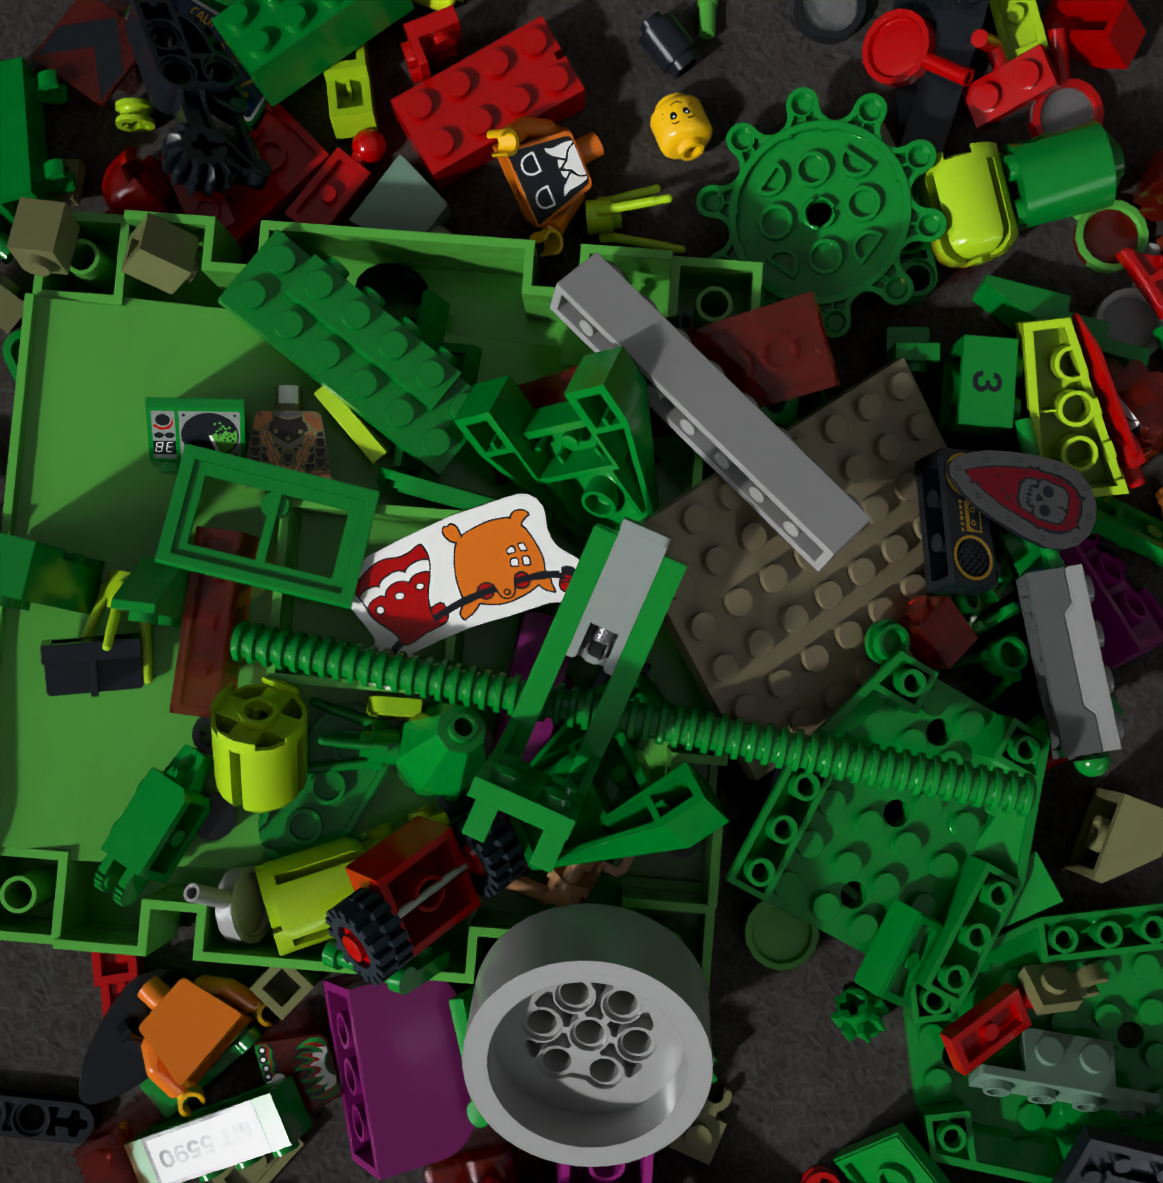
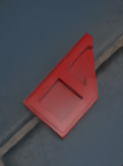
M1124 248L1115 255L1158 319L1162 320L1163 255L1154 256L1135 252L1132 248Z

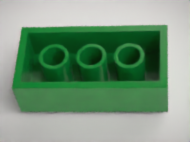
M238 0L212 18L211 21L233 57L269 104L274 107L415 8L411 0Z

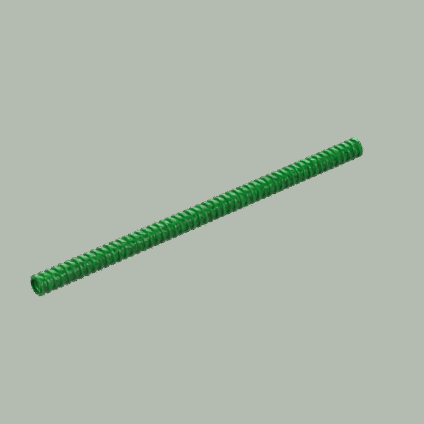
M241 620L236 625L230 641V653L233 661L241 662L246 658L248 664L255 665L260 661L263 667L269 668L274 664L278 670H285L286 667H289L290 672L299 673L302 669L304 674L308 676H313L317 672L319 678L327 679L329 675H332L334 681L341 682L344 678H347L349 684L355 685L358 681H361L364 687H370L373 683L376 684V688L379 690H385L388 686L391 692L399 693L403 689L405 694L413 696L415 692H419L420 698L428 699L430 695H434L435 701L442 702L444 698H449L450 704L456 705L458 701H463L465 707H471L474 703L478 704V709L486 710L487 706L493 707V712L500 713L502 709H505L508 715L511 716L527 680L523 679V675L518 673L514 677H509L507 671H501L498 675L494 674V669L486 668L485 672L480 671L477 665H472L470 669L465 668V664L462 662H457L455 666H452L450 660L443 659L441 663H437L436 658L431 656L426 660H422V656L416 653L411 658L408 657L405 651H399L396 655L393 654V650L390 648H385L381 652L378 646L370 645L368 649H365L364 644L359 642L351 646L348 640L342 639L339 643H336L335 638L328 636L325 640H322L321 635L313 634L309 638L307 633L299 631L294 635L292 629L285 628L280 632L277 626L270 625L266 629L262 623H255L251 626L250 621ZM560 682L558 686H552L537 721L544 722L545 718L552 719V724L559 725L560 721L567 722L566 726L571 728L575 724H581V729L587 731L603 695L596 694L595 688H589L588 692L581 691V686L574 685V688L570 689L567 688L566 683ZM635 696L632 701L628 700L612 735L618 736L619 732L626 733L627 739H633V735L641 736L640 740L642 742H647L648 738L656 739L655 743L657 745H662L663 741L671 742L670 747L677 748L678 744L685 745V750L692 751L693 747L700 748V753L707 754L708 750L715 751V756L722 757L723 753L730 754V759L737 760L738 756L745 757V762L752 763L753 759L760 760V765L767 766L768 762L775 763V768L782 769L783 765L790 766V771L797 772L798 768L805 769V774L812 775L813 771L820 772V777L827 778L829 774H834L835 780L842 781L844 777H849L850 783L857 784L859 780H864L865 786L873 787L874 783H879L880 788L888 790L890 786H894L895 791L903 793L905 789H910L911 795L919 796L920 792H925L926 798L930 799L940 795L941 801L945 802L955 798L956 803L965 805L967 801H970L971 806L976 808L986 804L987 810L991 811L1001 807L1002 813L1011 814L1013 810H1016L1017 815L1021 817H1026L1032 811L1036 798L1037 785L1033 774L1025 773L1022 777H1019L1018 771L1009 770L1007 774H1004L1002 768L994 767L992 771H989L987 765L983 764L973 768L971 762L964 761L961 765H958L957 760L953 758H948L946 762H943L941 756L937 755L927 759L926 753L918 752L916 756H912L910 750L903 749L901 753H897L895 747L888 746L886 750H881L880 744L873 743L871 747H866L865 741L858 740L856 744H851L850 739L845 737L840 742L835 741V736L830 734L826 736V739L820 738V733L814 731L811 733V736L805 735L804 729H797L796 733L790 732L789 726H782L781 730L774 729V723H767L766 727L759 726L758 720H752L751 724L744 723L743 717H737V720L733 721L729 720L728 714H723L722 718L714 717L715 713L712 711H708L707 715L699 714L700 710L697 708H693L692 712L684 711V706L678 705L677 709L669 708L670 704L663 702L662 706L655 705V700L651 699L646 704L641 703L640 697Z

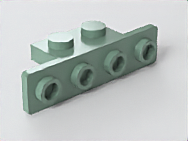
M1029 1027L1019 1034L1020 1070L981 1064L968 1076V1085L970 1087L982 1088L983 1093L989 1096L1005 1097L1010 1094L1027 1096V1100L1035 1104H1052L1056 1101L1070 1103L1073 1109L1082 1112H1095L1100 1109L1117 1111V1116L1124 1119H1143L1146 1117V1114L1161 1105L1160 1094L1116 1087L1113 1042Z

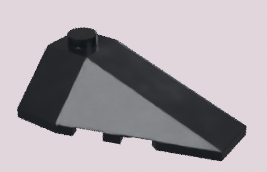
M895 0L892 10L898 8L913 10L930 22L936 34L935 54L970 67L976 48L971 43V35L974 31L982 29L989 0ZM926 71L913 84L896 88L895 107L898 147L905 146L918 139H923L933 144L936 153L943 152L963 86Z

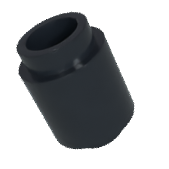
M658 11L641 25L640 30L643 34L639 38V43L664 74L669 73L674 80L691 69L700 59L699 53L695 50L697 47L696 42L672 12L662 15Z

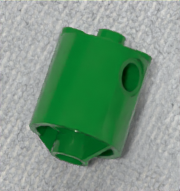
M1096 120L1050 131L1025 141L1006 143L1002 148V152H999L1017 225L1020 230L1113 206L1116 198V189L1125 173V160L1121 146Z

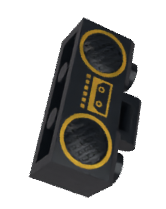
M942 447L915 462L926 587L929 594L973 597L999 587L998 578L1001 573V564L996 557L995 550L1004 548L1002 526L974 508L957 491L946 473V466L953 458L976 451Z

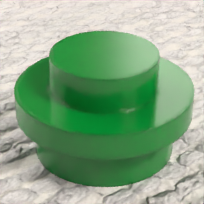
M880 619L868 628L865 636V649L870 659L875 663L883 665L898 650L906 654L909 651L910 636L907 630L897 621Z

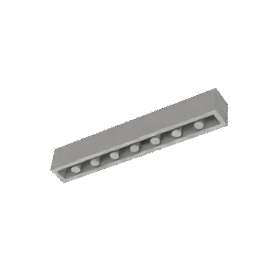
M596 252L557 282L550 309L595 353L623 346L647 382L649 406L818 572L872 519L863 510L861 503L851 494L845 493L828 476L826 469L819 462L811 460L794 443L791 435L785 429L776 426L759 409L757 402L750 395L742 393L725 376L724 371L717 363L708 360L692 344L690 338L683 330L675 328L658 311L655 303L650 298L641 295L625 279L617 266L608 263Z

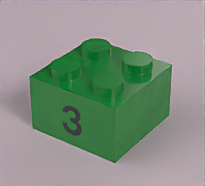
M964 335L944 353L938 426L942 438L990 442L1013 428L1014 422L1019 419L1021 409L1020 398L1015 397L1016 380L1021 378L1024 365L1023 355L1018 353L1019 339Z

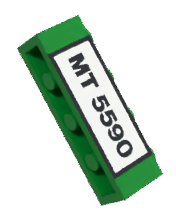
M290 1075L192 1110V1116L190 1117L178 1115L151 1125L125 1143L124 1147L139 1183H190L191 1179L199 1177L202 1183L219 1176L226 1170V1167L235 1165L237 1170H241L258 1162L264 1154L272 1152L276 1158L293 1151L300 1145L298 1139L313 1125L293 1076Z

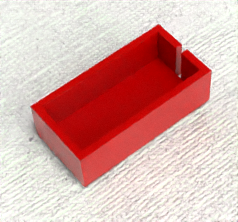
M541 15L390 101L397 121L439 191L497 158L492 157L494 152L492 146L498 143V139H488V130L502 129L520 116L551 119L555 124H558L585 109V88L567 57L564 56L562 58L561 47Z

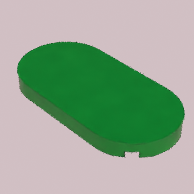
M382 466L379 468L376 479L380 486L387 487L389 479L395 481L393 488L398 489L399 492L463 510H469L499 500L496 497ZM545 512L547 529L550 530L554 515Z
M364 703L337 704L373 719L387 720L382 717L369 716L366 713L367 704ZM323 711L307 731L308 764L365 759V757H359V750L320 745L318 738L320 736L360 739L362 730H371V728ZM388 721V728L392 729V727H391V725H390V723H389V721ZM383 764L382 770L357 769L308 774L307 782L296 799L282 809L265 812L263 815L262 813L259 814V838L267 856L271 860H275L343 837L350 838L392 765Z

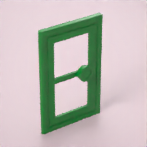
M185 443L156 552L155 563L351 609L380 491ZM206 476L269 491L261 500V510L266 516L255 560L188 544ZM286 496L349 511L332 578L265 562L276 520L283 519L290 510V503Z

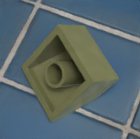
M1094 787L1064 868L1094 881L1104 883L1160 858L1163 853V808L1124 793Z

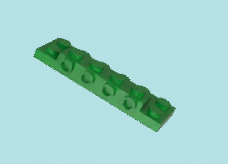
M277 229L219 296L218 303L438 478L468 440L456 425L454 419L473 387L460 377L461 372L455 368L459 363L457 358L440 345H437L433 350L419 339L423 334L421 329L409 318L400 316L396 320L383 309L386 305L385 300L372 288L364 286L361 291L346 279L350 275L348 270L335 258L327 256L323 261L316 254L311 257Z

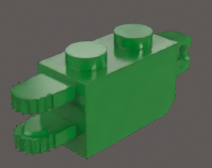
M185 744L164 771L151 767L146 777L138 784L136 792L123 814L113 824L109 836L101 847V850L106 852L107 855L99 866V871L93 877V883L102 892H108L115 887L112 897L120 906L127 907L136 901L139 893L143 891L149 880L166 884L211 812L210 798L200 791L214 763L212 758L202 751Z

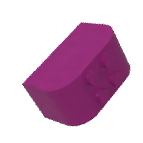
M347 973L323 979L352 1160L378 1180H382L444 1160L458 1152L471 1136L474 1125L467 1116V1106L471 1102V1098L464 1080L462 1058L448 1000L456 996L454 989L448 982L428 980L410 993L402 995L389 990L387 983L383 982L381 985L376 986L372 982H366L361 974Z

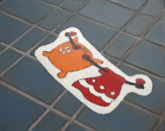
M519 493L451 515L364 558L351 609L372 634L375 640L374 645L378 646L379 651L383 652L385 648H390L393 650V654L397 655L399 651H405L408 657H412L416 651L485 622L508 617L548 603L561 602L579 559L559 548L552 540L547 529L543 505L538 499L529 494Z

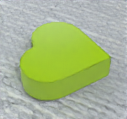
M369 696L366 713L373 717L408 721L421 713L422 699Z

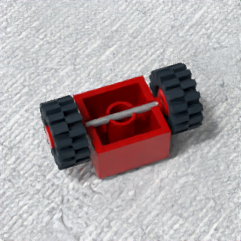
M472 807L447 825L418 815L345 866L355 892L328 910L325 919L326 923L330 926L328 928L330 936L336 939L334 944L337 950L343 951L345 954L343 956L347 964L350 962L353 964L354 972L358 975L362 974L364 980L368 983L372 982L376 986L381 985L408 964L416 955L481 906L477 894L481 896L485 894L486 897L495 896L524 873L525 857L519 854L523 849L520 843L513 841L516 835L512 829L509 831L505 829L504 825L506 822L501 817L494 819L486 840L482 843L461 833Z

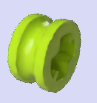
M132 97L122 98L115 102V110L120 113L115 120L117 128L127 132H149L155 129V120L150 117L155 112V107L151 101Z

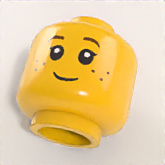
M673 93L665 96L656 105L650 120V127L664 156L670 159L690 161L699 157L712 137L713 129L700 100L692 95Z

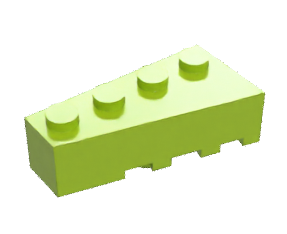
M1071 317L1015 322L1016 339H1019L1018 353H1022L1024 360L1022 375L1019 379L1022 419H1033L1040 456L1066 463L1079 471L1091 486L1094 497L1129 494L1125 479L1121 475L1116 460L1117 455L1112 440L1109 439L1101 415L1103 413L1098 398L1095 397L1088 376L1089 371Z

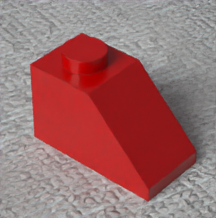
M1051 0L1042 18L1047 39L1049 30L1066 27L1068 56L1091 68L1128 69L1146 34L1145 28L1128 0Z

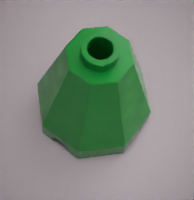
M435 702L403 724L396 765L417 794L429 797L437 795L442 796V799L456 801L469 791L475 775L491 756L494 740L486 723L476 709Z

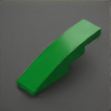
M987 274L977 286L972 296L973 302L1015 332V322L1055 317H1071L1072 320V315L1075 314L1068 312L1071 300L1070 295ZM1080 315L1100 346L1110 375L1131 381L1148 366L1151 349L1108 339L1111 322Z

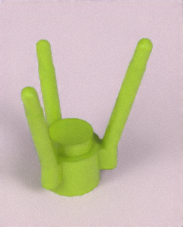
M659 184L585 201L588 235L599 234L600 244L615 242L648 249L673 250V253L678 254L686 252V248L683 245L614 233V229L622 228L621 212L672 202L673 196L671 194L646 197L660 192L661 186Z
M109 570L107 582H101L98 598L80 636H93L106 606L111 611L102 645L105 651H109L112 648L121 612L129 613V611L112 609L110 607L113 596L131 572ZM140 622L143 680L145 684H151L153 681L151 623Z

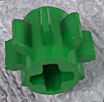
M853 984L839 996H835L834 1000L836 1001L838 1012H834L830 1017L836 1026L841 1028V1033L849 1042L857 1036L870 1043L871 1039L876 1037L881 1031H886L882 1016L888 1014L890 1010L882 999H879V997L866 989L863 991L862 989L855 988Z

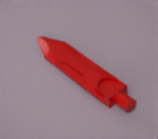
M1075 313L1072 315V323L1089 371L1088 376L1095 397L1098 398L1103 413L1101 415L1109 439L1112 440L1117 455L1118 466L1122 469L1128 488L1139 487L1146 483L1140 466L1146 463L1138 438L1130 430L1102 350L1080 315Z

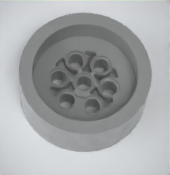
M588 903L559 906L534 914L514 925L491 947L479 968L475 981L462 1053L464 1080L475 1107L485 1121L504 1139L532 1155L560 1164L583 1167L624 1164L651 1155L672 1143L698 1117L708 1097L713 1074L709 993L705 977L694 955L674 933L660 923L635 911L617 906Z

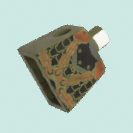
M296 385L275 386V410L255 411L247 459L332 479L321 412L303 411V387Z

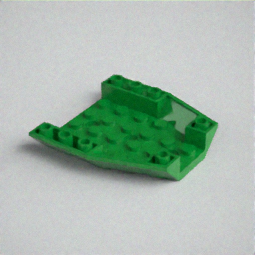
M898 650L814 732H819L820 738L825 739L828 734L834 735L835 741L840 742L843 737L849 738L851 744H856L858 740L865 741L866 747H871L873 743L880 744L881 750H886L888 746L895 747L897 753H901L903 749L911 751L912 756L922 752L926 753L927 759L937 755L941 756L943 762H946L948 758H953L957 760L958 765L968 761L972 763L973 768H977L979 764L987 765L989 771H992L994 767H999L1003 769L1004 774H1007L1009 770L1018 771L1019 777H1022L1025 773L1033 774L1037 790L1032 811L1026 817H1021L1017 815L1016 810H1013L1011 814L1002 813L1001 807L991 811L987 810L986 804L976 808L971 806L970 801H967L965 805L957 804L955 798L945 802L941 801L940 795L930 799L926 798L925 792H920L919 796L911 795L910 789H905L903 793L895 791L894 786H890L888 790L880 788L879 783H874L873 787L865 786L864 780H859L857 784L850 783L849 777H844L842 781L835 780L834 774H829L827 778L820 777V772L813 771V774L809 775L805 774V769L798 768L797 772L790 771V766L785 765L725 880L765 902L778 906L864 954L867 953L894 900H900L943 923V928L916 983L961 1008L1025 884L1051 739L1014 717L996 714L937 679L939 674L937 671ZM939 719L943 724L944 733L938 742L931 744L927 738L926 730L931 721ZM897 799L902 806L901 816L896 822L888 824L884 819L885 806L890 801ZM857 881L860 888L858 898L851 904H843L841 901L842 888L848 882Z
M1163 902L1037 916L998 934L961 1008L915 982L903 1005V1018L914 1104L928 1155L934 1162L1031 1183H1051L1085 1125L1163 1144ZM1064 961L1070 973L1085 965L1099 963L1102 965L1109 980L1107 983L1096 984L1100 992L1098 995L1083 998L1084 1001L1079 1008L1073 1011L1036 1015L1034 1009L1028 1008L1026 1011L1032 1024L1029 1028L1113 1042L1116 1087L1160 1094L1161 1105L1146 1114L1145 1118L1131 1120L1117 1116V1111L1105 1109L1095 1112L1078 1111L1073 1109L1070 1103L1056 1101L1052 1104H1035L1029 1102L1027 1096L1023 1095L989 1096L983 1093L982 1088L970 1087L968 1085V1076L973 1071L965 1076L955 1070L951 1064L943 1061L942 1052L945 1046L939 1032L1003 984L1008 983L1017 988L1020 980L1018 974L1025 965ZM1125 1022H1135L1138 1028L1137 1038L1130 1044H1121L1117 1037L1119 1027ZM1019 1035L982 1064L1020 1070Z

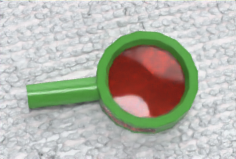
M1114 200L1113 206L1073 217L1077 221L1072 238L1076 255L1085 266L1096 272L1113 274L1125 271L1115 255L1126 247L1134 249L1135 252L1144 253L1148 246L1149 231L1145 218L1136 207L1125 201Z

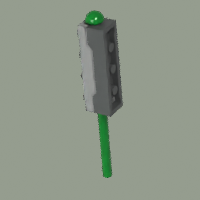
M1023 418L1016 420L1014 423L1020 452L1040 456L1033 419ZM1040 547L1044 570L1024 574L1016 580L1047 734L1048 738L1051 739L1050 749L1052 758L1061 759L1082 756V760L1073 762L1075 768L1084 776L1098 777L1104 774L1110 767L1111 756L1109 751L1122 749L1120 739L1124 738V725L1120 714L1117 711H1113L1110 693L1114 691V679L1109 666H1104L1100 650V647L1104 646V632L1101 623L1098 620H1094L1090 603L1094 601L1095 597L1093 582L1089 575H1084L1082 564L1066 567L1059 551Z

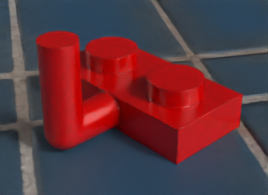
M978 29L971 35L972 45L986 52L993 69L992 72L962 89L963 97L977 129H984L1061 87L1045 46L1039 44L1009 61L1001 40L997 36L984 29Z

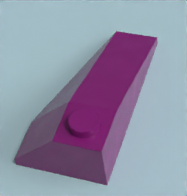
M1096 533L1089 535L1078 546L1059 552L1066 567L1082 564L1084 575H1089L1093 582L1095 597L1094 601L1090 602L1094 620H1098L1103 628L1104 646L1100 647L1104 666H1109L1111 670L1163 644V610L1146 587H1143L1138 592L1132 587L1123 573L1128 566L1119 556L1114 558L1110 554L1101 551L1097 546L1100 543V535Z

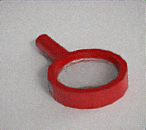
M1066 27L1049 30L1050 60L1061 87L1031 103L1028 109L1027 121L1031 138L1091 120H1096L1103 126L1104 108L1100 95L1092 85L1070 76Z

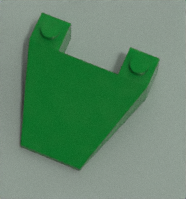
M623 346L583 356L564 393L568 401L534 409L512 377L507 375L474 384L454 419L456 425L479 455L526 494L537 498L544 509L554 515L556 519L584 542L588 541L594 525L598 523L619 532L621 529L620 525L625 517L639 522L660 508L647 382Z
M641 670L628 700L632 701L635 696L640 697L641 703L647 704L648 700L651 699L655 700V705L662 706L663 702L666 701L659 688ZM610 679L596 688V694L603 695ZM565 723L529 763L530 767L547 775H557L566 779L587 731L581 729V724H575L571 728L567 727ZM619 732L618 736H612L572 832L568 841H565L554 868L690 848L730 821L711 786L687 762H684L656 781L638 745L641 742V736L633 735V739H627L626 733ZM508 814L517 839L523 849L528 867L533 871L541 870L529 864V861L543 830Z

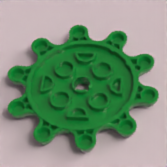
M799 87L793 90L786 100L787 122L778 133L764 135L758 132L751 124L744 122L735 124L730 128L727 133L726 143L729 150L739 161V174L728 185H708L702 188L696 198V207L703 216L723 221L729 230L727 244L709 258L763 262L759 313L760 328L766 330L775 329L782 323L786 313L791 308L797 305H806L816 312L818 325L825 336L840 338L851 327V304L859 294L874 292L890 305L896 306L906 303L913 295V281L900 266L899 258L902 250L912 242H934L944 235L947 228V220L940 210L918 205L913 200L911 194L914 181L920 175L933 168L937 153L933 144L923 139L912 141L902 147H891L883 141L880 131L888 110L887 103L879 94L868 93L861 96L848 116L839 120H832L822 114L817 94L808 87ZM817 203L828 204L832 209L831 218L822 227L810 224L807 219L809 209Z

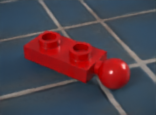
M371 128L360 130L353 138V153L350 156L337 147L284 212L287 219L296 223L336 225L374 179L372 173L364 168V166L377 163L384 157L386 141L383 135Z
M1020 980L1017 988L1008 983L1003 984L939 1032L955 1070L966 1076L1032 1025L1026 1010L1034 1008Z

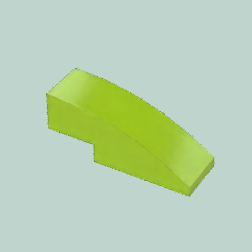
M364 43L323 72L327 84L329 116L336 139L354 137L360 130L366 128L378 131L367 43Z

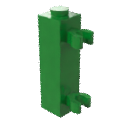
M23 57L0 61V214L10 224L14 221L20 197L51 201V191L68 193L76 189L75 173L73 171L66 172L63 159L47 161L43 103L57 105L68 102V85L66 83L59 84L56 69L43 70L36 76Z

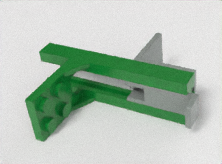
M629 517L623 519L619 532L599 523L594 525L512 717L493 753L475 775L467 793V796L475 799V802L463 827L462 834L484 843L498 810L543 830L529 864L548 873H552L565 841H568L604 753L688 566V562L666 553L672 536ZM578 655L585 658V661L591 664L603 666L605 673L611 675V678L565 779L557 775H547L533 769L521 757L565 656L573 658Z

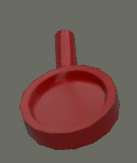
M898 8L886 12L874 21L866 33L862 46L863 64L868 74L885 86L900 88L911 85L921 78L926 71L964 87H967L974 77L973 69L935 54L936 34L930 22L913 10Z

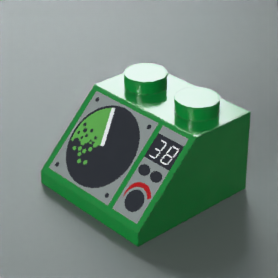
M145 397L149 458L153 466H161V473L178 474L185 443L247 458L246 408L244 399Z

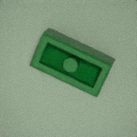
M894 900L855 975V983L877 997L902 1007L943 928V923L900 900Z

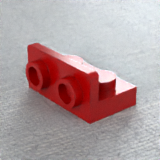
M453 5L403 24L407 41L400 43L414 85L431 78L429 67L435 66L438 69L448 67L459 59V55L465 53L460 22Z

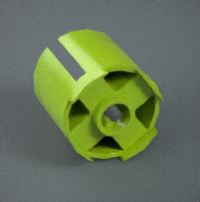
M994 142L970 143L972 152L959 153L944 158L943 152L937 153L933 168L915 180L922 207L940 210L947 220V228L944 235L940 239L931 242L934 259L941 266L951 268L978 266L993 260L995 257H1000L1015 245L1019 229L1001 155L999 154L997 144Z
M261 677L262 684L245 685L234 690L233 683L229 684L215 696L210 706L215 786L222 797L234 807L243 804L245 811L265 813L284 808L297 798L308 779L306 706L300 700L299 690L283 680L269 677Z
M343 837L254 867L280 956L334 938L328 932L330 926L326 923V913L355 892L345 866L368 851L356 838Z

